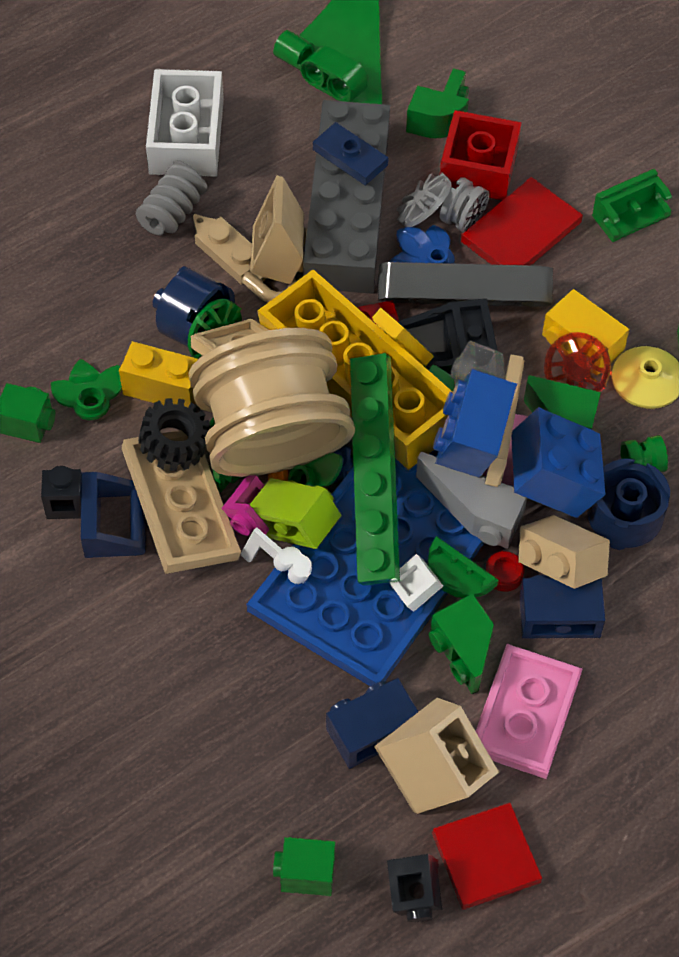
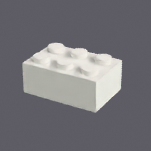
M154 69L146 142L149 174L165 175L167 169L173 165V162L180 161L191 166L200 176H217L224 100L222 71Z

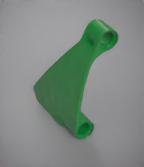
M331 0L300 35L290 30H285L278 37L274 45V56L300 70L302 77L311 86L338 101L382 104L379 0Z

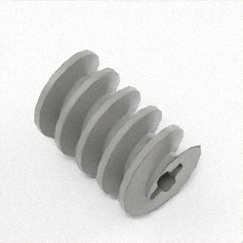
M180 161L173 162V165L167 169L166 174L159 180L158 185L151 190V194L137 208V220L143 228L154 235H163L164 231L172 234L178 230V224L184 222L185 214H189L192 211V204H197L200 201V195L206 193V182L188 164Z

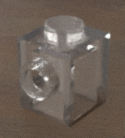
M469 341L461 356L455 360L451 370L454 388L458 379L464 381L472 369L505 379L503 353Z

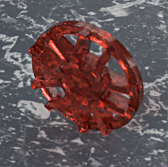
M573 332L565 334L558 338L547 351L544 361L545 377L556 382L567 379L566 384L573 386L575 381H578L579 387L587 389V382L596 386L593 389L594 391L601 392L607 387L606 384L610 375H612L608 348L597 337L587 333ZM576 338L587 340L581 349ZM566 341L570 342L573 350L570 354L563 346V343ZM594 344L599 350L589 357L587 353ZM556 350L559 351L563 361L552 362ZM601 356L603 357L604 368L595 365V362ZM562 366L563 374L553 377L552 367ZM593 370L603 373L600 382L591 376Z

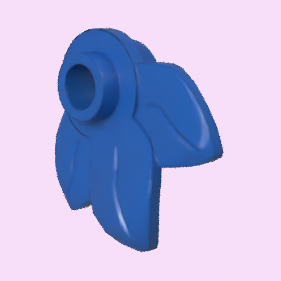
M432 225L426 232L416 227H404L396 231V238L402 252L394 256L389 262L455 263L454 254L449 249L450 237L442 228Z

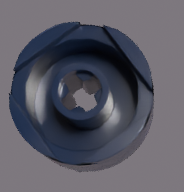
M187 266L181 267L166 288L159 289L153 298V307L157 309L156 326L158 331L188 347L189 331L198 313L207 304L217 299H228L235 303L233 290ZM207 315L203 320L205 323L208 319H210L209 316ZM199 327L197 333H200L202 331L201 327Z
M619 459L603 467L606 495L587 511L588 520L594 532L610 540L609 547L615 550L639 547L653 540L662 528L669 505L670 487L665 476L656 467L648 463L646 466L634 463L635 459Z

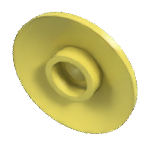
M640 346L629 349L622 353L614 363L612 370L613 386L625 401L634 406L646 409L665 407L679 397V362L670 353L656 347Z

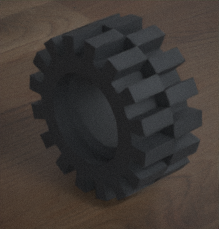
M172 398L165 399L164 406L159 400L154 403L153 408L149 407L146 410L145 416H143L138 444H141L140 450L142 454L148 453L147 460L150 463L155 459L159 460L157 467L164 469L165 464H170V471H177L179 464H181L183 470L189 469L190 463L194 466L199 463L200 457H203L206 450L205 436L209 431L210 423L209 420H204L206 414L202 410L195 413L197 405L192 402L189 407L184 406L185 400L178 399V403L173 404ZM175 428L184 432L188 439L173 441L163 436L160 430Z

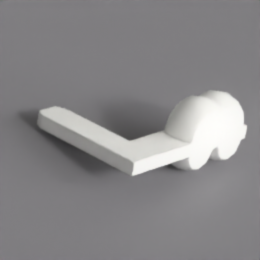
M257 527L253 530L241 552V556L245 560L251 562L259 549L262 548L274 558L273 563L277 570L281 572L288 570V579L292 583L301 584L308 579L312 572V562L307 556L303 555L295 547L281 549Z

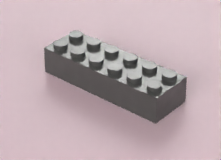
M323 100L319 136L336 122L387 156L390 105ZM316 153L303 261V276L314 269L337 291L374 294L386 168L365 186Z

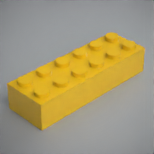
M314 269L258 310L260 324L268 330L309 328L327 334L332 343V353L337 361V371L332 379L327 382L329 394L340 396L347 401L351 418L350 359L387 353L391 357L395 458L409 470L417 464L421 451L429 454L434 450L433 444L440 427H444L448 415L443 414V408L449 392L453 391Z

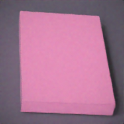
M506 644L476 729V733L492 761L547 779L579 683L582 668Z

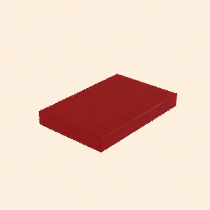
M530 177L462 233L461 242L491 265L531 266L582 223L583 215L537 180Z

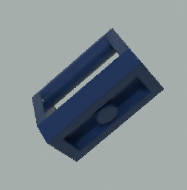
M82 472L81 543L85 558L139 556L146 553V517L133 480L100 472ZM130 496V539L100 533L101 498Z

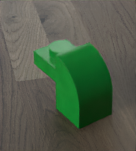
M453 68L443 92L417 85L407 109L406 132L427 138L448 137L454 110L468 112L469 87L465 86L466 71Z

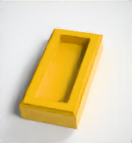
M382 308L372 317L373 321L422 365L426 366L434 356Z

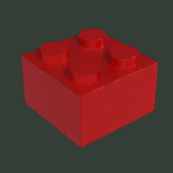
M454 110L441 159L440 174L443 172L451 180V187L455 189L459 186L456 184L457 180L466 178L472 181L474 187L481 186L489 191V198L504 200L508 194L518 152L522 122Z

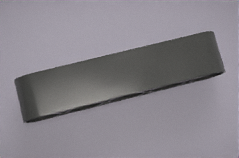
M386 262L379 264L378 300L381 302L393 300L394 303L448 304L450 302L487 298V303L491 306L543 307L553 305V268L547 266Z

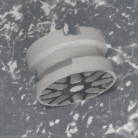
M460 178L456 182L459 185L458 188L451 187L449 194L443 201L440 210V220L448 225L454 223L457 230L464 233L483 215L489 200V191L481 186L474 187L472 181Z

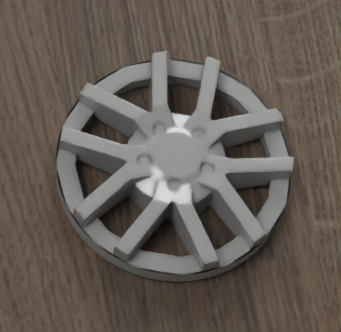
M443 172L436 177L433 174H429L425 183L420 180L415 192L403 197L402 201L404 204L396 210L399 213L397 220L404 227H413L427 219L446 199L451 189V180Z

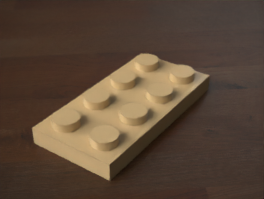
M181 430L162 433L163 436L173 441L188 439V436ZM139 437L124 439L122 451L165 574L239 560L241 550L229 518L221 509L224 505L205 454L202 458L200 457L199 463L195 466L190 463L189 469L183 470L181 464H179L177 471H170V464H165L164 469L157 467L159 460L155 459L152 463L147 460L148 453L142 454L140 450L141 444H138Z

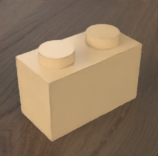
M552 515L520 527L519 562L575 589L608 575L610 540Z

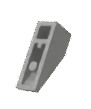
M421 451L417 461L416 477L472 535L488 545H499L508 549L524 515L527 498L514 493V487L501 483L498 487L486 485V476L481 475L478 478L435 464L437 457Z

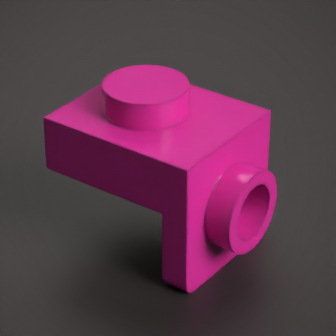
M256 475L246 476L221 508L231 519V526L238 533L245 536L251 535L256 527L265 535L269 531L268 526L250 506V503L265 486Z

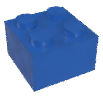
M474 369L470 371L464 381L458 379L454 391L449 392L443 408V414L448 415L444 427L439 428L433 444V449L438 451L435 464L479 478L498 457L517 383Z
M539 407L512 431L514 493L575 518L579 517L606 495L600 433Z

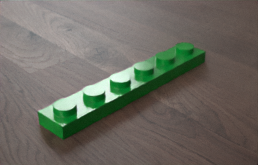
M387 353L350 359L352 421L355 426L353 464L357 581L363 586L400 581L391 357Z

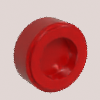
M501 551L493 554L488 559L485 571L498 579V586L494 588L495 590L508 592L520 586L525 568L524 564L519 562V557L516 554Z

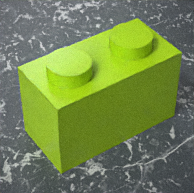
M270 478L250 503L253 510L268 526L269 531L266 536L270 539L317 549L342 516L333 502L332 494L327 489L321 486L314 487L299 484L292 480L284 481Z

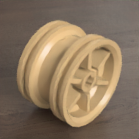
M283 328L263 331L216 347L200 357L192 365L189 371V380L193 388L195 404L202 410L212 412L215 420V425L209 429L205 436L207 451L210 452L211 467L215 472L226 476L243 477L289 470L297 465H305L326 454L333 453L351 440L355 434V426L350 418L349 405L344 398L329 394L327 382L332 379L337 371V361L332 353V343L327 334L309 328Z

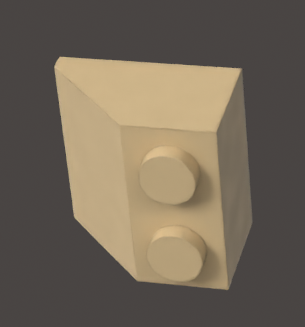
M276 176L253 224L250 273L291 285L296 273L303 271L305 253L303 247L306 242L307 228H304V212L285 179L281 176Z

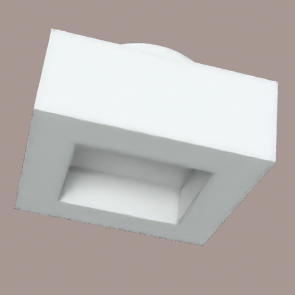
M417 554L400 568V581L390 582L405 605L413 612L443 587L427 563Z

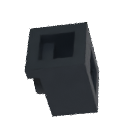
M56 466L52 470H42L41 499L46 519H81V469ZM55 500H73L74 505H55Z
M429 854L387 860L392 910L394 913L401 916L406 915L407 922H422L433 919L432 911L443 910L438 876V859ZM423 884L424 896L416 899L413 894L414 889L417 885Z

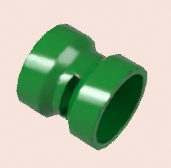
M660 435L647 437L641 443L634 439L621 442V459H635L634 463L644 466L648 463L656 467L660 472L667 471L668 455L664 440Z

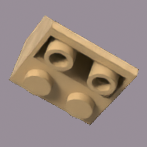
M440 698L434 699L374 746L411 809L417 814L468 798L499 773L462 707Z

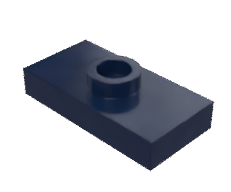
M336 122L313 141V151L365 186L388 166L389 157Z

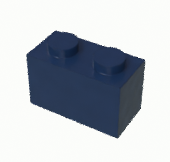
M546 575L523 578L519 596L522 638H601L605 624L602 578L575 589Z
M398 678L388 683L381 681L369 687L364 695L352 701L351 699H343L334 704L330 711L326 713V730L346 765L351 769L379 755L374 746L417 714L418 710Z

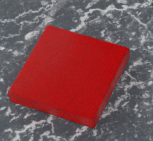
M511 803L433 828L432 830L433 838L462 910L537 885L542 881V876Z

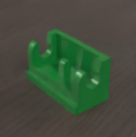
M652 169L597 193L592 217L609 239L614 242L670 217L671 209L665 201L671 199L672 195L659 178L658 172Z

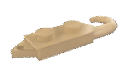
M193 214L196 230L195 244L237 282L247 286L255 295L267 303L283 292L273 291L265 285L263 281L266 277L250 273L252 243L222 217L213 219ZM295 278L293 279L291 285L296 282Z

